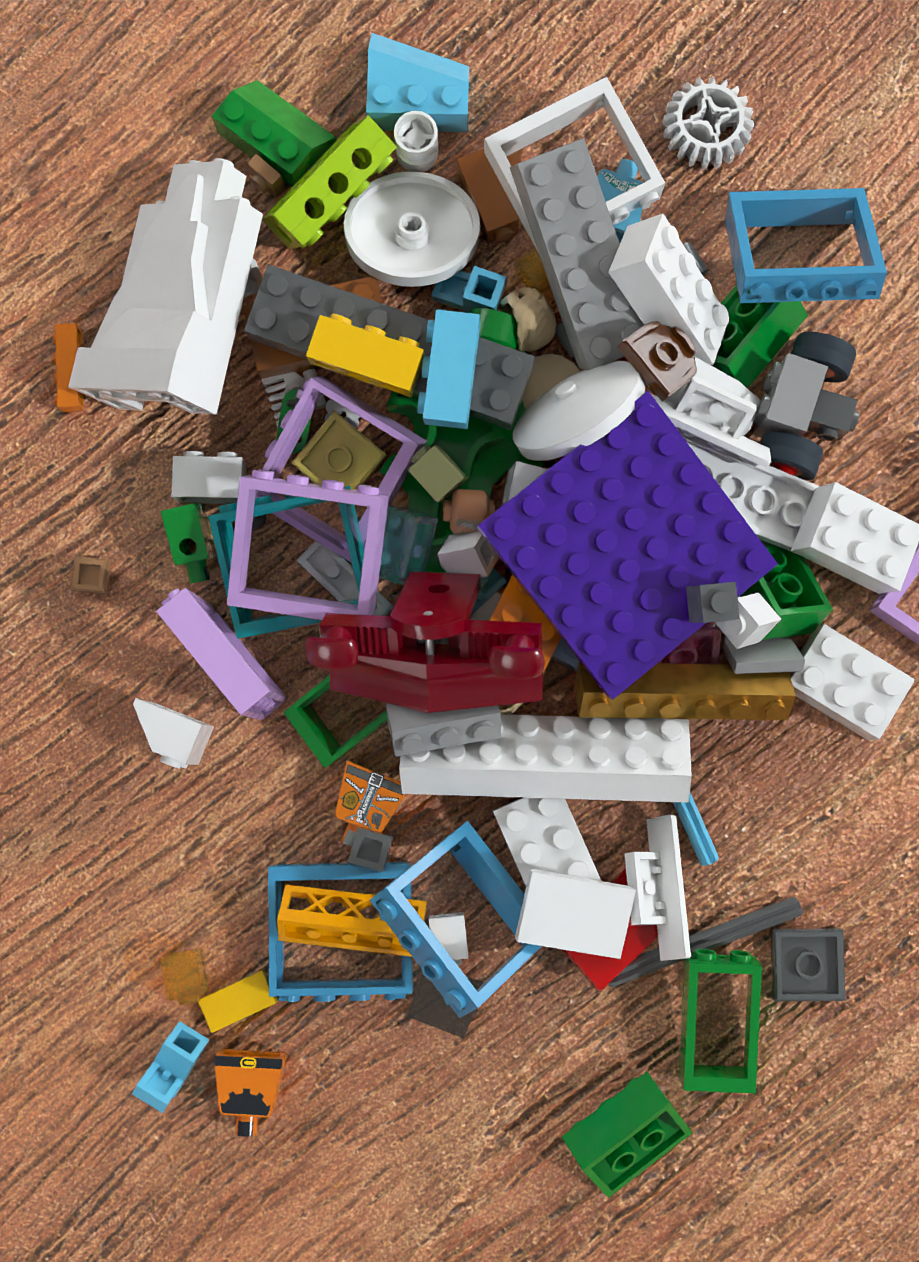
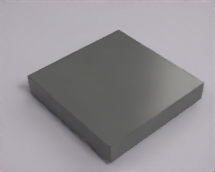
M771 929L772 997L774 1001H846L843 929Z

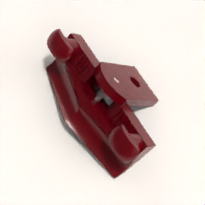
M411 571L390 616L326 613L319 624L320 637H308L306 639L305 652L309 663L314 667L329 669L331 690L425 713L542 701L543 669L545 660L542 648V623L469 620L481 588L480 574ZM448 637L449 644H435L434 639ZM418 639L425 640V643H418Z

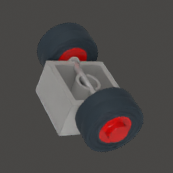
M820 332L800 333L795 339L791 354L788 353L781 363L775 362L772 371H768L761 389L766 394L759 404L753 421L756 424L753 435L762 437L761 445L770 448L771 463L769 466L806 481L813 480L816 477L823 457V449L815 442L802 436L807 432L823 382H844L850 375L856 357V349L847 341Z

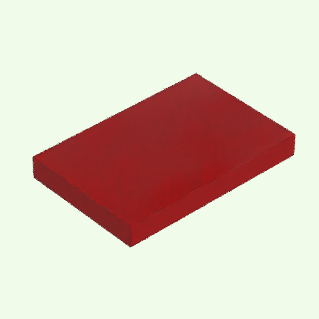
M626 868L610 883L627 885ZM630 917L621 959L569 950L563 951L597 992H600L658 937L657 925H631Z

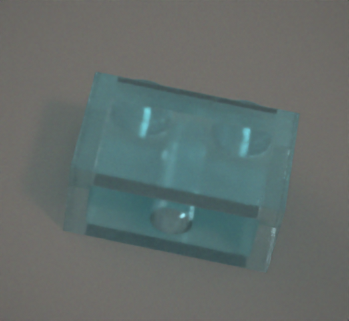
M388 505L379 577L396 584L405 585L411 571L425 572L438 518L408 507Z

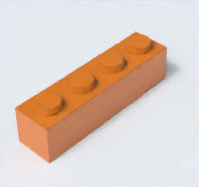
M77 323L55 324V331L52 337L54 344H56L53 361L56 365L54 383L57 385V393L54 394V402L62 412L84 411V394L68 387L77 349L82 347V329Z

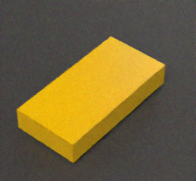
M264 969L198 1000L211 1033L278 1002L276 996L269 997V980Z

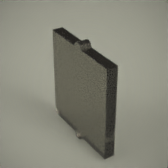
M422 974L419 984H416L413 988L415 995L407 1017L465 1038L472 1016L478 1013V1008L459 1018L450 1005H446L444 997L434 984ZM465 975L476 990L484 983Z

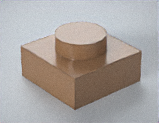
M255 154L247 163L252 176L250 181L262 193L269 191L277 198L285 189L282 177L261 157Z

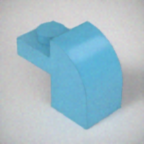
M474 266L471 274L459 271L452 277L436 283L431 297L436 302L463 310L464 313H469L473 308L497 310L506 288L507 277Z
M179 1021L163 1043L154 1062L136 1085L132 1095L163 1113L188 1078L209 1039Z

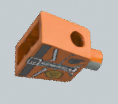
M347 761L335 812L336 818L348 822L341 842L353 846L358 827L380 833L384 832L406 794H402L401 781Z

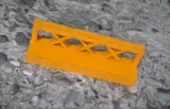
M285 884L277 918L278 941L412 957L401 946L398 937L379 916L375 919L364 918L360 911L367 907H374L370 899L375 895ZM291 898L307 899L311 904L304 910L289 909ZM407 899L424 921L427 901ZM333 902L342 903L347 910L336 915L329 914L324 907Z

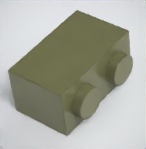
M425 445L410 459L413 465L408 471L436 502H444L469 479L439 446L434 445L431 448Z

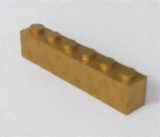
M579 662L574 685L580 718L788 720L796 697L789 672L736 674L730 664L657 663L612 700L606 696L582 663Z

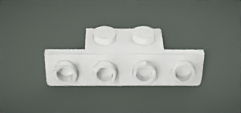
M692 376L676 405L666 400L661 402L657 396L651 394L677 430L688 437L696 435L706 440L712 448L724 452L728 450L737 454L748 465L757 466L758 464L765 468H768L770 465V448L742 436L757 410L756 404L696 376Z
M665 815L646 819L650 852L625 853L627 885L636 889L630 915L631 925H657L660 961L687 959L691 957L676 816Z

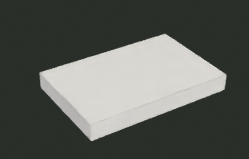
M530 869L515 939L521 943L621 959L636 889L627 885Z

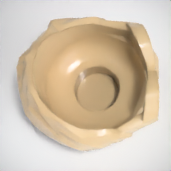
M523 287L518 291H513L500 301L501 312L514 316L517 322L518 351L532 352L545 346L553 339L556 334V318L549 301L537 289Z

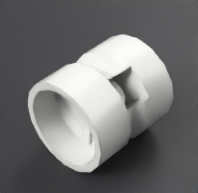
M411 111L402 115L394 127V141L397 146L395 150L398 162L404 169L410 172L427 171L434 166L438 159L439 146L436 122L430 115L422 111Z

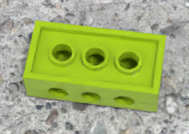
M369 115L353 123L262 218V221L289 249L297 247L303 249L307 245L309 247L312 246L324 233L320 228L329 221H336L347 209L344 205L346 200L349 201L353 196L357 198L370 185L367 178L373 176L376 172L378 174L381 173L393 161L390 154L397 146ZM328 181L333 187V192L329 188ZM305 205L310 209V217L305 212Z

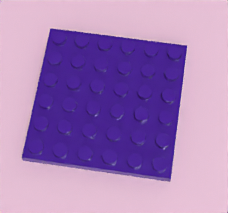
M649 391L645 392L634 402L635 409L617 427L588 446L580 444L476 526L602 691L612 700L706 624L690 623L686 586L736 582L737 597H739L778 565Z

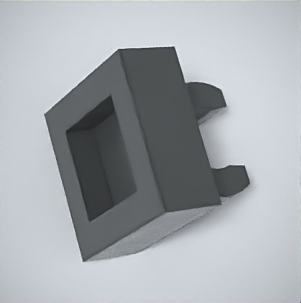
M358 827L348 863L381 872L385 871L394 836Z

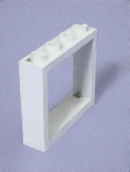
M607 77L490 135L484 140V154L537 251L536 243L509 169L511 165L506 156L603 107L645 181L606 202L613 225L624 221L629 217L631 211L639 207L642 209L650 208L651 203L659 200L665 181Z

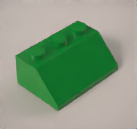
M258 80L233 89L212 115L219 135L252 158L257 154L281 175L282 180L291 187L337 140L333 134Z
M736 284L720 303L728 311L729 322L726 326L714 365L711 366L738 380L748 389L808 317V313L801 301L740 303Z
M646 1071L640 1077L632 1079L626 1088L613 1098L603 1101L598 1109L584 1120L576 1122L562 1138L582 1171L609 1198L693 1132Z

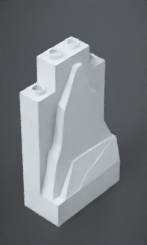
M215 158L211 162L191 160L187 164H174L165 201L159 200L156 201V204L140 205L121 287L110 304L91 348L78 347L69 388L119 410L142 411L144 401L168 402L189 413L217 414L263 216L261 212L250 206L249 200L242 197L246 176L235 169L232 162L222 158Z

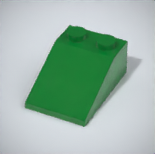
M760 539L778 565L742 593L740 597L760 593L781 618L762 640L812 634L833 610L804 557Z

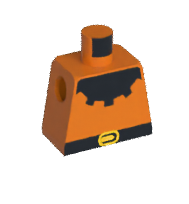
M220 1049L215 1055L214 1063L219 1112L222 1115L236 1116L235 1134L237 1136L251 1137L257 1135L258 1117H271L276 1106L287 1052Z

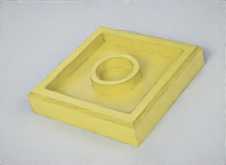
M334 411L292 461V464L315 484L321 485L322 480H335L344 482V487L350 486L352 490H357L358 485H364L388 455L339 413Z

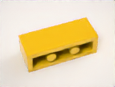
M331 314L330 318L323 315L319 316L306 353L310 364L412 398L425 356L424 349L419 348L420 343L402 336L399 337V340L386 337L385 331L374 326L365 325L364 329L353 326L350 319L338 314Z

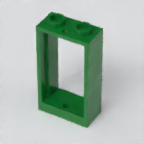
M330 675L283 712L324 768L340 760L388 722L385 710L344 744L340 745L311 707V705L331 690Z
M696 949L694 954L691 953L690 958L684 959L679 1080L684 1091L756 1094L762 965L750 952L734 950L730 952V955H717L713 950ZM698 972L748 974L743 1067L694 1065Z

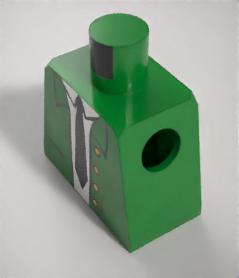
M194 503L162 510L161 516L175 566L186 565L190 584L210 580L206 559L215 558V552L205 504ZM191 539L197 545L196 552L193 554L188 550V543Z

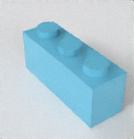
M436 309L435 321L428 320L426 342L432 343L431 355L424 356L422 365V378H428L426 392L419 393L417 413L423 414V420L426 425L468 429L481 324L480 314Z

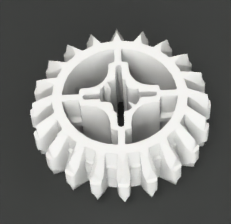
M714 76L709 78L708 84H705L700 77L696 79L694 86L686 82L683 85L682 91L677 90L673 94L672 101L667 103L666 115H664L662 122L663 126L667 127L663 133L664 139H671L668 145L669 151L679 149L677 154L678 160L687 156L690 158L688 162L690 167L696 161L701 162L702 170L707 168L709 162H712L716 169L721 166L722 160L727 164L733 162L734 155L739 156L743 153L744 145L749 143L751 139L750 132L754 127V121L750 119L753 114V108L745 107L748 102L747 96L737 97L739 87L736 86L731 90L728 89L727 79L721 85L715 84ZM697 105L696 114L691 115L690 119L683 120L682 115L684 112ZM733 126V134L726 140L719 142L720 132L725 131L727 127Z

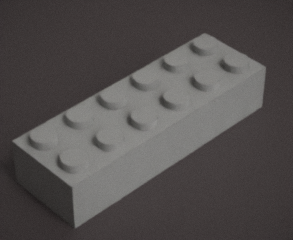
M583 138L518 163L509 169L579 369L591 370L624 357L617 346L628 336L643 327L644 324L608 273L620 244L585 139Z

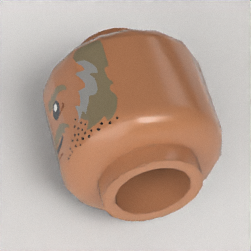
M456 489L452 493L451 500H444L443 521H449L450 529L454 534H467L479 531L476 526L494 512V500H490L487 493L483 490Z

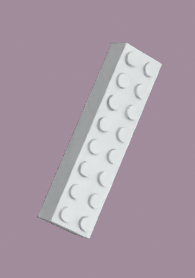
M500 715L501 738L407 754L400 757L399 770L402 794L688 803L692 777L689 720Z

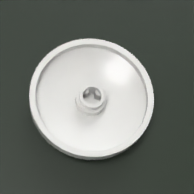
M399 172L372 181L362 194L357 198L353 197L344 218L345 242L352 259L369 275L393 285L425 286L446 280L468 264L475 254L479 242L480 221L478 211L472 199L455 183L430 173Z
M612 361L591 370H582L550 388L525 410L514 427L513 441L525 458L536 461L565 456L580 444L588 446L608 434L635 409L634 402L644 394V379L631 363L626 361Z

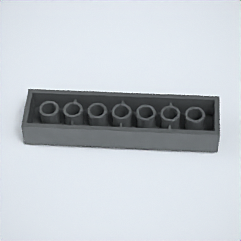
M269 264L267 265L244 329L252 341L307 359L306 353L320 315L330 318L331 314H338L350 319L353 326L362 329L365 328V325L374 326L385 331L386 337L399 340L400 336L413 339L420 343L419 348L424 349L425 356L431 355L432 347L431 342H426L428 319ZM479 337L469 416L512 430L534 368L535 356ZM422 369L412 395L416 398H419L420 392H426L428 378H422Z

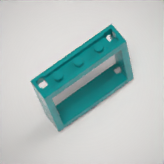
M350 486L344 487L345 489H351ZM284 494V500L274 502L272 495L255 498L253 517L327 502V500ZM237 502L219 506L220 513L208 516L227 598L234 540L231 522L236 520ZM338 502L359 594L364 546L355 505ZM359 598L339 602L358 605ZM229 605L237 639L321 623L322 621L281 613L253 618L251 609Z

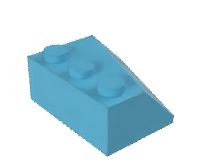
M371 33L368 47L367 116L369 115L382 131H394L395 124L402 115L411 111H422L430 115L436 122L438 132H468L469 66Z

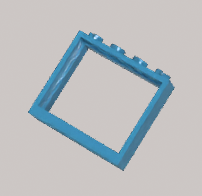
M864 188L729 192L725 224L740 303L880 298L887 270ZM853 224L864 265L754 269L746 227Z
M468 821L450 833L370 899V902L380 913L379 917L389 925L398 937L401 946L412 955L421 967L423 975L434 984L444 997L446 1005H450L459 1018L479 1008L541 947L539 945L521 943L523 946L476 990L402 894L401 890L447 851H450L513 934L516 935L524 893Z
M387 862L383 872L352 863L273 864L269 866V997L279 996V1001L297 1002L300 1001V996H314V1001L328 1002L334 1001L335 995H349V1000L366 1001L370 1000V995L384 994L385 1000L406 998V994H412L413 957L401 956L402 978L284 980V941H278L277 918L284 893L283 881L393 879L411 866V862ZM411 882L401 890L406 899H412Z

